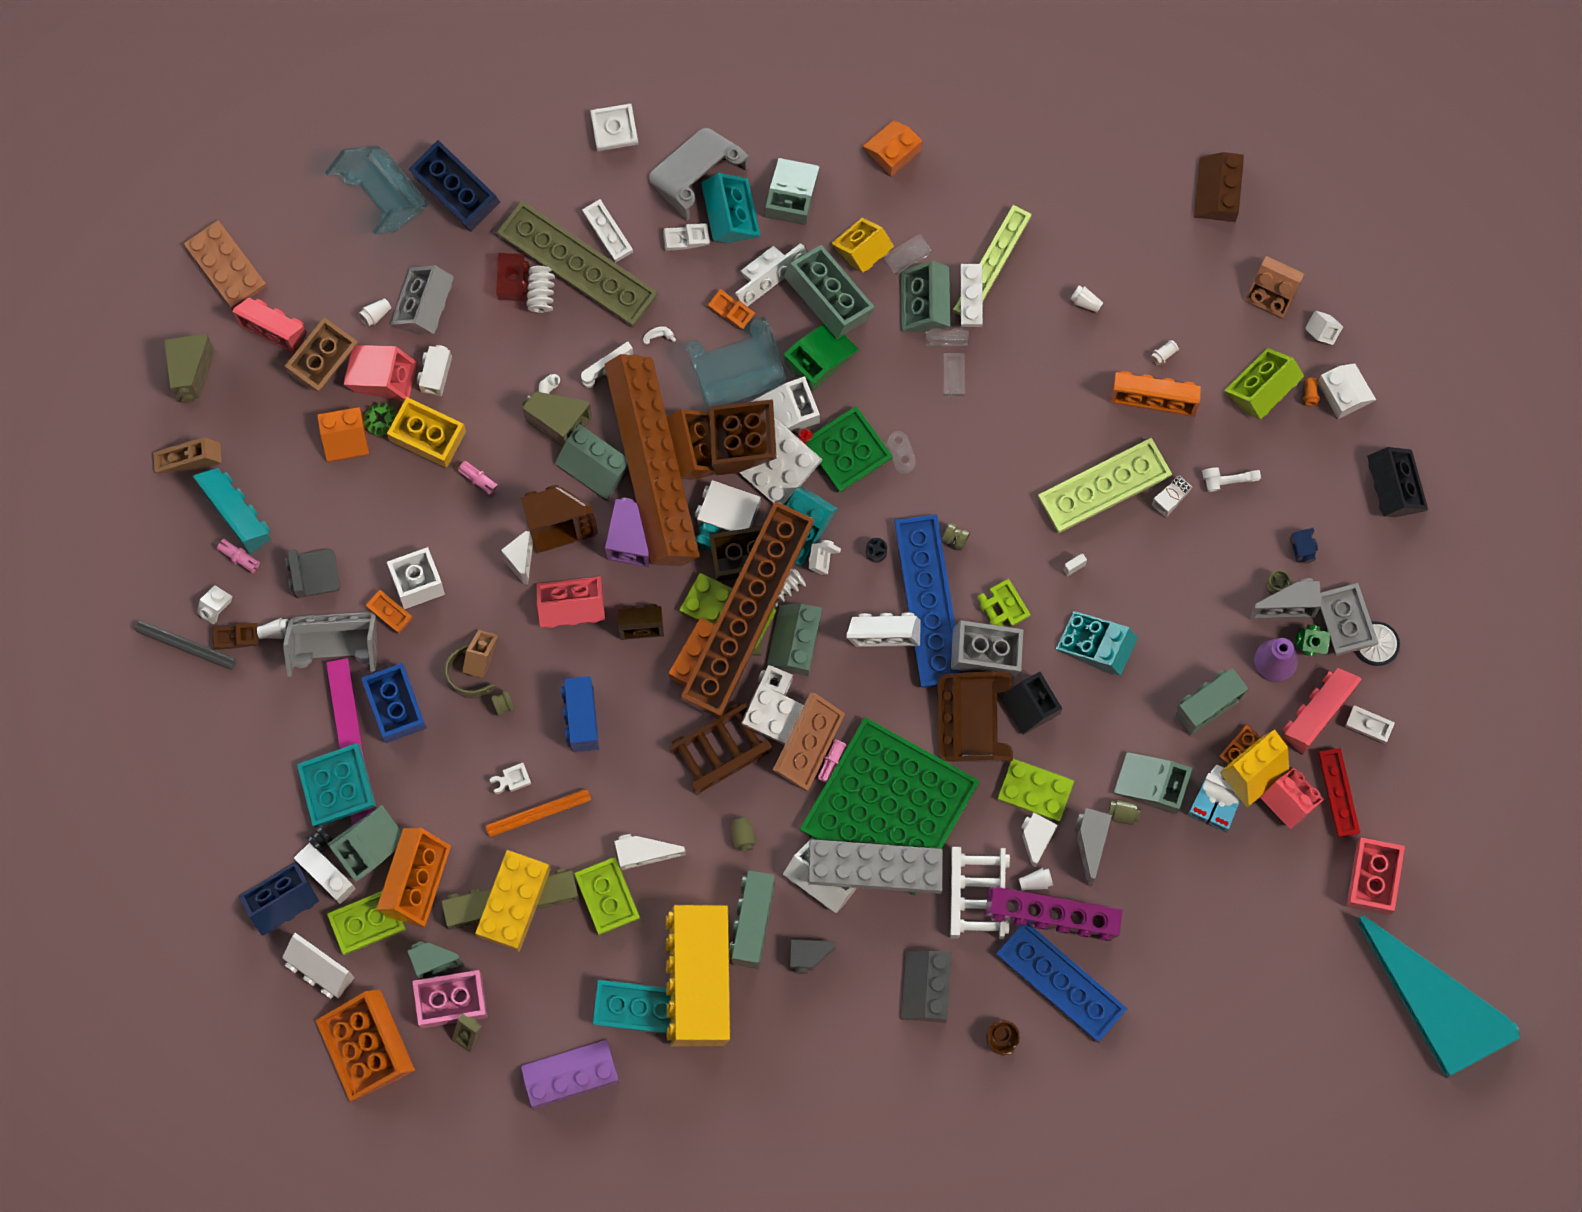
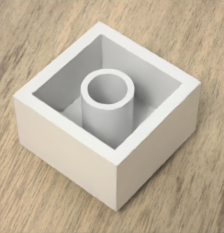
M428 547L387 562L404 609L445 595L442 582Z

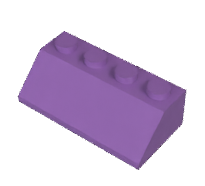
M607 1040L521 1066L525 1086L533 1109L620 1083Z

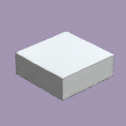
M1080 554L1065 563L1063 571L1067 577L1086 565L1087 559L1084 554Z

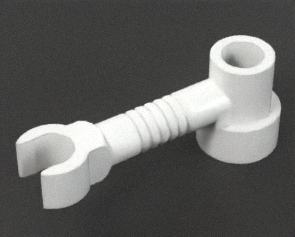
M1219 468L1202 470L1203 480H1206L1208 492L1219 491L1220 485L1255 482L1261 479L1260 470L1222 477L1220 476Z

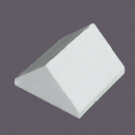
M529 531L522 533L501 550L507 565L521 582L528 585L533 548V541Z

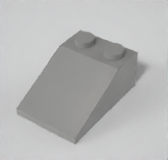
M1311 578L1301 579L1300 582H1296L1256 603L1250 613V619L1315 618L1321 608L1320 581H1313Z
M1086 808L1084 814H1079L1075 830L1079 831L1077 840L1087 885L1092 886L1098 871L1112 815Z

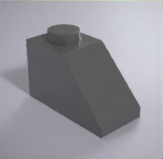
M791 940L790 970H794V973L807 974L808 970H814L836 950V942Z

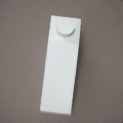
M631 834L618 837L619 840L615 841L621 870L686 855L683 846L639 836L632 837Z
M311 843L307 844L294 857L339 904L356 889Z

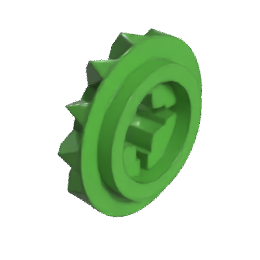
M377 402V404L369 406V409L365 412V427L374 435L385 436L396 418L397 412L388 403ZM376 413L381 416L386 415L384 417L386 425L381 421L376 422Z

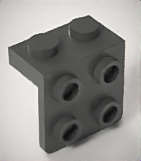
M296 549L288 550V558H285L287 571L291 570L292 578L288 579L289 587L298 598L334 592L340 589L335 553L332 549L300 555Z

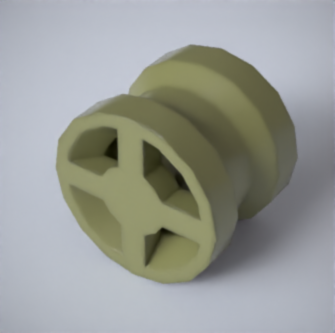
M507 690L503 691L502 695L491 696L499 717L506 711L512 712L515 710Z

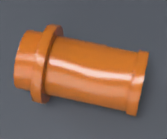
M1310 377L1304 379L1305 396L1303 401L1306 406H1315L1320 400L1317 393V378Z

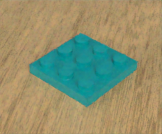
M355 743L297 764L314 827L322 826L376 807L360 744Z

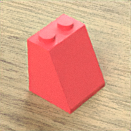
M356 345L349 356L344 386L355 393L404 402L406 397H410L418 362L396 346Z

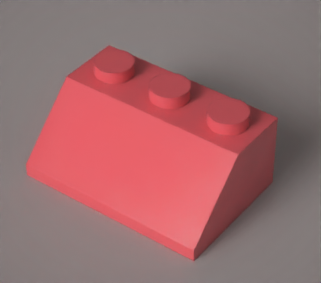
M247 298L232 311L239 326L295 354L307 334L303 322L296 318L291 320L285 316L284 312L277 308L274 310L268 308L267 304L260 299L253 300Z
M601 576L536 584L540 628H554L559 625L573 626L578 623H597L605 620Z

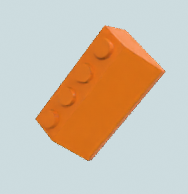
M1121 371L1115 374L1110 403L1195 417L1200 403L1201 386L1188 381L1179 383L1170 378H1163L1161 380L1155 379L1151 375L1137 376L1132 375L1128 371Z
M421 827L403 828L376 910L392 919L425 927L451 845Z

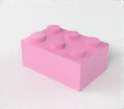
M480 970L413 981L418 1025L421 1029L457 1023L462 1014L475 1020L488 1018Z

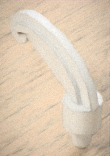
M660 326L647 332L643 342L647 345L650 343L649 339L663 335L668 340L671 339L672 342H675L676 339L674 338V333L669 328Z

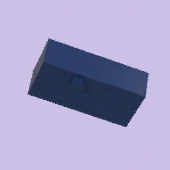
M439 140L409 168L411 174L470 232L500 203L497 196Z

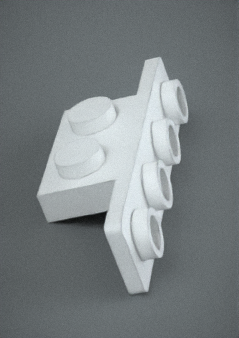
M799 244L786 255L772 246L743 268L741 273L749 283L736 292L738 300L748 307L781 282L790 263L807 253L804 245Z

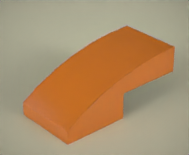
M722 289L717 292L707 305L710 310L741 330L744 329L755 314L739 300H734Z

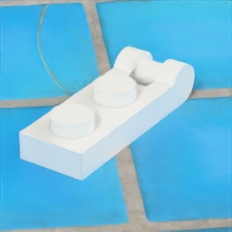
M626 342L584 370L581 374L583 386L585 388H592L595 385V380L603 375L607 376L604 364L620 354L634 355L633 348L629 342Z

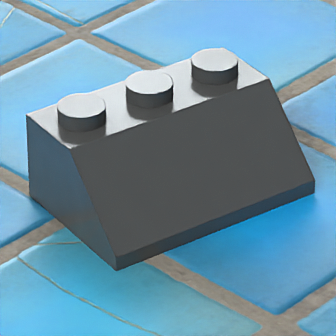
M906 952L901 1020L947 1022L951 952Z

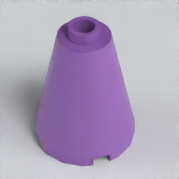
M1286 638L1272 639L1259 646L1255 653L1254 664L1257 672L1264 679L1272 682H1281L1290 678L1296 671L1298 656L1290 640Z

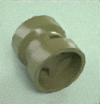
M951 522L943 535L942 542L952 544L961 551L970 535V531L966 529L961 530L956 524Z
M1276 570L1271 573L1266 583V588L1273 595L1287 588L1291 583V578L1287 572Z

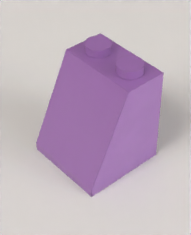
M629 498L616 499L605 545L607 560L650 568L649 552L638 505Z

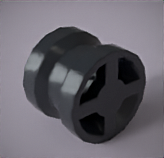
M872 538L866 545V557L874 563L883 561L887 556V544L881 538Z
M319 825L315 828V832L312 835L306 837L320 853L333 840Z

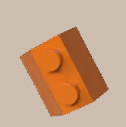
M893 120L863 146V149L892 176L922 151V140L908 126Z
M360 407L318 414L320 434L327 463L370 455L364 417Z

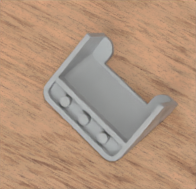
M703 128L652 170L649 175V181L665 200L688 221L690 219L689 208L695 202V194L689 187L722 158H725L731 164H739L744 170H747L749 168V156L739 146L712 129Z

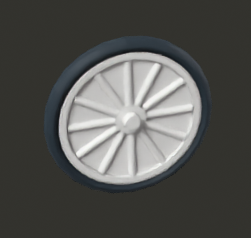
M1373 621L1372 625L1378 645L1357 650L1356 653L1365 663L1383 666L1396 658L1400 649V639L1390 625L1384 622Z

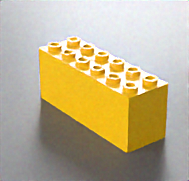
M674 905L672 910L668 912L665 921L666 929H669V935L666 938V951H670L669 960H666V973H670L669 982L666 984V995L670 996L666 1009L667 1018H670V1025L667 1027V1040H671V1046H725L730 1040L728 906Z

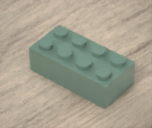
M822 245L791 262L783 276L837 339L866 322L875 308Z
M748 871L747 877L743 876L741 893H744V896L739 898L737 905V915H740V918L734 922L733 936L736 939L735 942L730 943L729 958L732 959L733 965L753 969L760 968L775 886V875Z

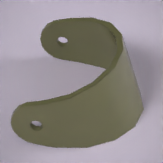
M466 645L450 655L446 662L445 674L449 684L457 694L465 698L476 699L490 693L496 686L492 684L476 691H467L456 687L452 683L450 678L451 667L456 659L466 653L469 645Z

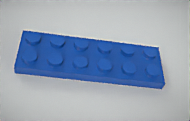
M1026 923V926H1020L996 954V956L1097 1043L1102 1040L1128 1009L1028 923Z

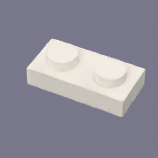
M1354 705L1345 727L1386 744L1395 722Z

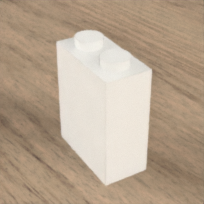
M712 480L710 486L706 485L702 498H705L702 506H698L695 517L699 526L702 522L709 523L718 527L721 530L720 533L752 528L761 504V497Z

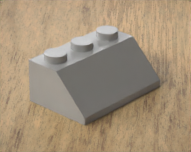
M436 265L411 267L390 325L420 335L434 334L438 328L441 313L445 308L447 295L452 288L454 276Z

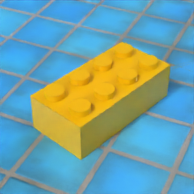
M509 850L506 851L475 933L478 938L520 952L551 870L549 864Z

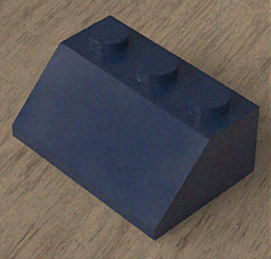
M297 862L239 896L249 918L261 936L274 931L276 927L292 920L296 915L312 908L319 902L316 893Z

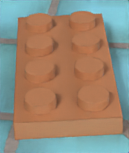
M219 220L184 243L186 249L232 310L247 298H251L267 287L264 280Z
M810 692L773 771L802 790L808 791L846 713L818 694Z

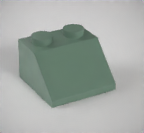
M418 942L411 946V950H408L415 972L420 980L436 977L463 965L458 954L429 942Z

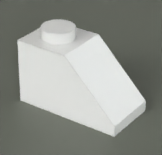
M1033 813L1031 818L1026 817L1021 828L1024 829L1022 837L1031 865L1036 867L1057 825Z

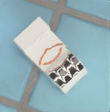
M1179 475L1154 498L1152 506L1166 518L1190 492L1192 486Z

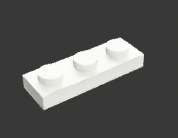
M600 199L582 209L584 216L615 263L633 253L632 247Z
M961 264V327H982V264Z

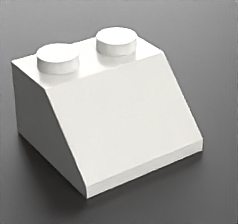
M1356 364L1338 366L1322 374L1317 383L1338 419L1376 401Z

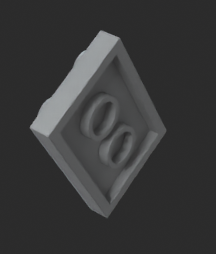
M1358 583L1320 593V611L1327 632H1331L1330 641L1335 656L1378 645V640Z

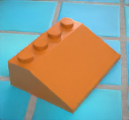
M381 989L365 991L315 1020L350 1102L394 1083L415 1071Z

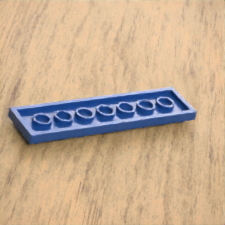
M937 514L894 521L908 611L921 620L920 646H914L921 688L938 686L940 677L945 674L963 673V671L951 669L952 637L955 620Z

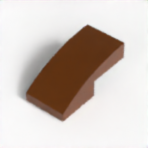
M241 623L235 624V626L213 627V650L258 645V624Z

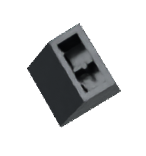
M1041 671L1023 680L1001 697L1022 735L1057 717L1063 709Z

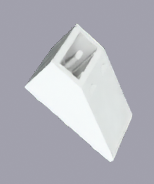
M805 377L785 383L751 401L773 399L774 418L791 432L820 423V414Z

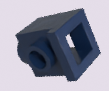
M1314 528L1293 532L1290 536L1296 562L1303 561L1306 564L1316 560L1315 555L1316 551H1318L1316 539H1312V535L1315 532Z

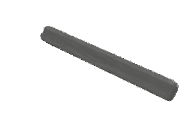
M139 620L135 626L136 632L227 669L232 670L236 664V659L144 621Z

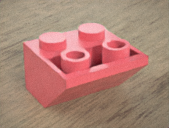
M1295 768L1278 779L1260 797L1290 830L1325 800L1320 795V792L1312 787L1304 775Z

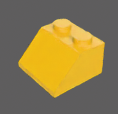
M863 217L831 243L852 268L862 273L872 268L876 261L885 257L894 247L883 227Z

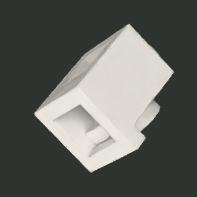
M768 665L766 671H761L758 682L786 696L792 683L793 675ZM777 680L779 683L777 686H774L770 682Z

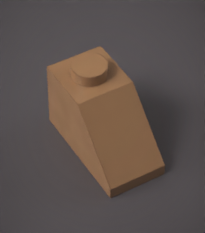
M478 629L466 650L463 673L473 677L484 678L490 667L499 635Z

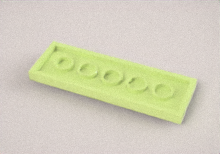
M1149 438L1039 494L1038 498L1059 534L1171 477L1172 473L1153 439Z

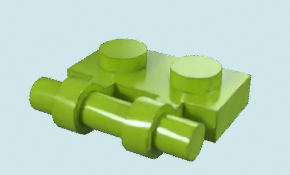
M1009 579L990 589L992 598L987 599L984 593L977 597L981 610L985 611L990 619V625L1003 626L1002 623L1008 621L1010 626L1013 627L1031 616ZM998 604L1003 612L999 616H997L993 609V606Z

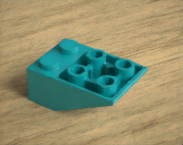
M804 487L795 489L787 504V507L815 519L810 534L796 561V564L799 566L804 564L811 553L812 544L818 543L838 510L837 507Z
M1073 611L1056 650L1099 670L1121 676L1138 637L1127 626Z

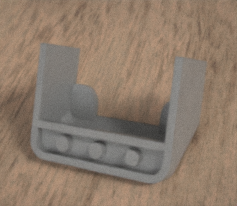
M371 612L298 616L290 619L283 644L287 677L292 676L294 667L305 668L312 662L313 658L355 655L357 661L362 664H370V671H375L377 663L376 615Z

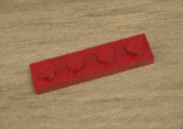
M1341 748L1320 751L1318 756L1337 838L1359 835L1360 828Z

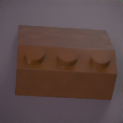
M773 399L709 407L712 465L716 475L739 473L777 459Z

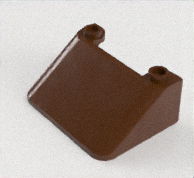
M989 671L945 674L940 677L938 681V753L942 760L946 762L1013 761L1011 746L1007 743H998L997 693L1007 692L1011 688V673Z

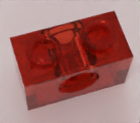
M498 253L496 289L498 300L523 301L524 294L528 293V281H525V274H529V261H525L524 254ZM512 274L518 275V278L515 280L508 279Z

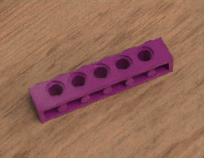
M992 887L988 890L985 916L992 917L991 920L996 922L1011 920L1014 925L1026 926V923L1034 924L1036 929L1047 930L1050 927L1056 928L1058 933L1068 934L1069 931L1077 932V936L1080 937L1095 935L1099 936V940L1112 941V939L1120 936L1123 910ZM1007 902L1014 904V913L1008 911ZM1029 906H1033L1036 909L1035 917L1029 914ZM1051 909L1057 912V920H1053L1050 917ZM1072 913L1078 916V924L1072 922ZM1093 917H1096V918L1099 919V921H1100V927H1099V928H1097V927H1095V926L1093 925V922H1092Z

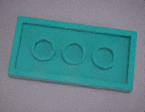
M598 980L592 1026L667 1034L670 1018H667L666 1009L670 996L666 995V988Z

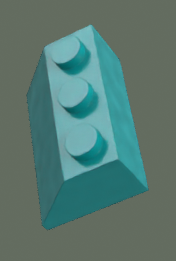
M717 173L701 183L713 241L733 243L760 237L748 178Z

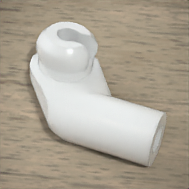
M556 374L547 376L539 383V392L549 394L560 383V377Z

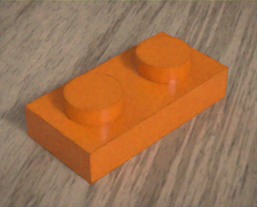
M381 590L365 605L366 608L398 634L413 619L407 611Z

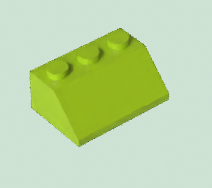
M1267 348L1224 392L1247 414L1262 419L1298 384L1304 375L1294 358Z

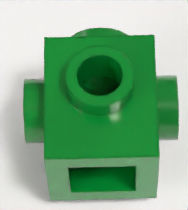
M1307 624V628L1299 627V632L1295 635L1296 649L1302 650L1303 655L1316 656V653L1328 654L1331 632L1320 630V626Z

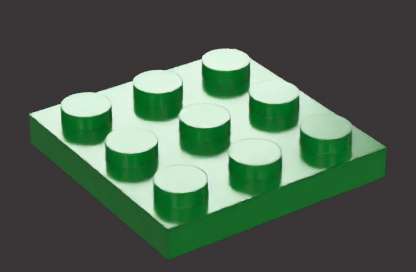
M857 406L815 432L812 438L806 442L807 446L823 459L819 465L839 493L893 459L892 454Z

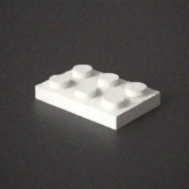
M758 684L741 721V725L785 745L804 705L764 685Z

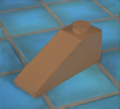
M205 437L153 452L154 470L157 474L207 468L222 463L220 442Z

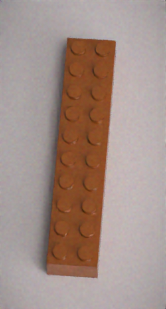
M620 354L604 365L651 565L684 566L699 558L700 555L653 358Z
M774 502L681 695V701L719 719L722 718L810 534L815 519L781 503Z

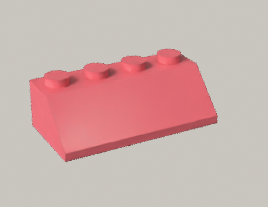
M1339 668L1334 673L1329 671L1322 680L1325 683L1321 689L1316 687L1309 696L1311 702L1307 706L1303 704L1296 712L1298 718L1294 723L1290 720L1282 731L1285 734L1282 740L1303 755L1362 679Z

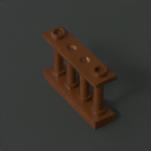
M739 703L728 709L729 712L723 715L721 719L714 720L685 738L680 736L671 742L672 745L669 747L672 755L679 751L695 777L693 779L694 782L691 784L696 795L772 752V746L768 740L764 742L762 740L759 741L752 729L741 725L744 713L748 708L746 703L742 705ZM735 718L751 743V749L745 753L739 750L725 727V724ZM716 729L732 754V760L726 764L720 761L706 738L707 734ZM697 740L714 766L712 768L713 771L707 775L701 772L687 748L688 745Z

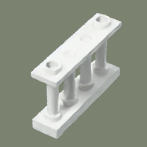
M952 847L950 938L959 939L960 933H964V930L999 931V940H1004L1005 934H1009V920H1005V922H966L964 919H960V910L964 911L965 908L986 909L987 900H967L965 897H961V889H965V886L1005 888V868H1009L1010 855L1005 854L1006 848H1001L1000 856H965V853H961V847ZM965 865H1000V878H965V875H961V867H965Z

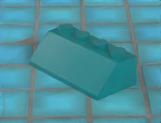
M219 468L194 476L202 492L250 554L271 540L268 534L271 530L264 521L259 522L255 516L258 513L251 504L247 506L243 500L246 497L239 488L235 490L232 487L231 483L233 480L227 472L222 474Z

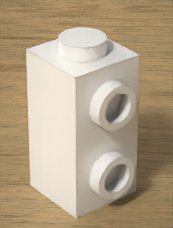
M441 345L429 346L428 353L424 352L422 365H424L423 372H419L417 377V384L421 392L442 397L452 360L451 352L447 347Z

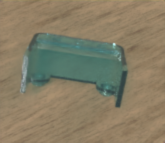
M380 146L343 149L325 172L327 176L341 174L343 180L348 185H361L384 213L379 218L380 223L373 230L374 235L397 231L422 213L428 205L427 200L398 164Z

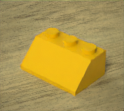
M1274 729L1257 739L1220 772L1246 808L1290 770L1288 746Z

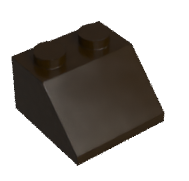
M646 604L642 608L629 605L624 606L623 609H618V627L621 640L664 637L662 607L657 606V604Z

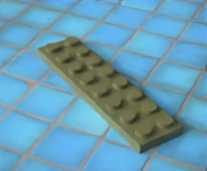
M524 201L519 203L497 232V236L540 265L550 267L553 274L633 328L658 296L657 291Z

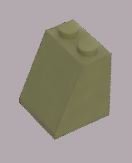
M208 334L164 340L170 389L177 401L182 403H189L194 399H198L215 352Z
M535 391L532 396L529 395L523 402V412L526 421L562 447L579 424L585 427L592 418L590 403L583 400Z

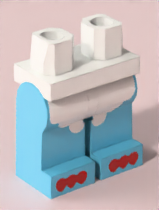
M1216 765L1211 773L1207 774L1188 816L1206 823L1215 803H1217L1208 825L1227 833L1240 803V798L1227 781L1223 780L1220 772L1224 767Z

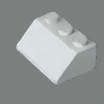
M862 613L859 614V617H852L847 632V639L855 647L920 646L921 620L914 616L913 613H902L901 616L881 613L879 617H872L871 614Z
M809 840L794 855L783 875L804 889L810 896L823 903L828 909L837 913L857 888L808 885Z
M296 933L292 936L282 957L287 962L285 966L294 973L297 971L303 973L305 976L302 979L312 986L317 983L322 987L321 992L330 999L333 996L339 999L355 978L347 969Z

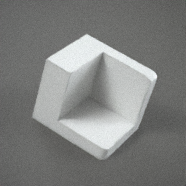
M1316 310L1305 327L1316 340L1331 345L1335 343L1343 328L1331 315Z

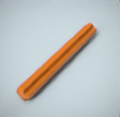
M584 789L488 824L486 825V831L489 837L545 818L590 801V793L588 789Z

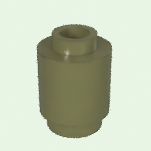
M1117 800L1110 802L1108 814L1112 815L1111 819L1114 822L1134 825V821L1139 822L1141 809L1137 808L1138 804Z
M749 818L733 820L732 827L730 828L735 849H739L740 852L752 850L756 840Z

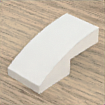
M687 224L683 228H664L663 230L665 251L691 249L710 244L707 224Z

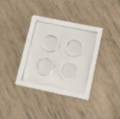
M774 418L777 459L739 473L773 503L776 501L786 505L795 489L801 487L823 459L780 421Z

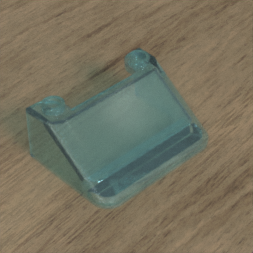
M764 316L751 322L749 331L752 338L706 353L704 346L699 341L684 343L703 399L709 407L726 405L779 387L784 383L785 372L771 326Z

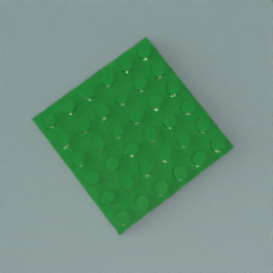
M865 717L802 824L800 831L815 840L942 849L980 781Z

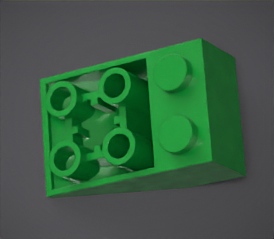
M823 324L800 339L785 352L784 363L799 378L805 377L809 388L814 391L856 354L859 348L845 334L837 339Z

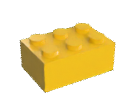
M406 397L387 432V436L390 442L447 468L466 433V429L463 423Z

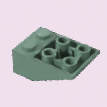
M778 158L765 207L766 217L807 225L820 166Z
M1127 752L1114 794L1177 814L1192 768L1169 760Z
M381 804L329 842L328 845L354 881L357 882L397 849L402 831Z

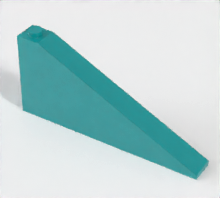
M1364 915L1356 920L1446 1078L1520 1038V1030L1514 1021L1511 1022L1503 1013Z

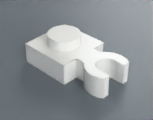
M524 763L503 770L504 777L494 776L490 779L491 784L495 782L501 784L499 788L494 789L495 794L502 793L508 786L510 791L513 792L531 785Z

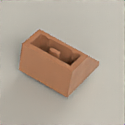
M1266 256L1245 301L1284 318L1305 274Z

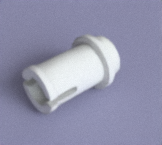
M1169 340L1159 350L1155 349L1151 358L1157 365L1164 364L1167 358L1179 351V348L1173 340Z

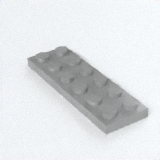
M810 840L808 885L941 894L943 849Z

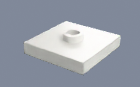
M632 104L590 110L597 151L639 145Z

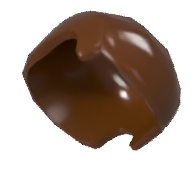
M1005 1019L993 1022L986 1033L987 1045L994 1053L1001 1056L1012 1054L1020 1042L1018 1028L1013 1022Z

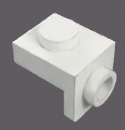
M828 540L812 544L809 569L820 575L828 574L830 555L840 553L841 548Z
M214 585L200 599L197 614L204 620L215 624L219 613L231 603L233 596Z

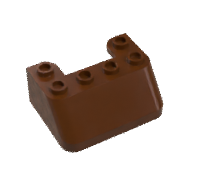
M558 485L549 486L545 491L538 493L537 491L528 492L524 495L525 497H521L537 554L582 541L598 534L592 506L566 489L558 487Z

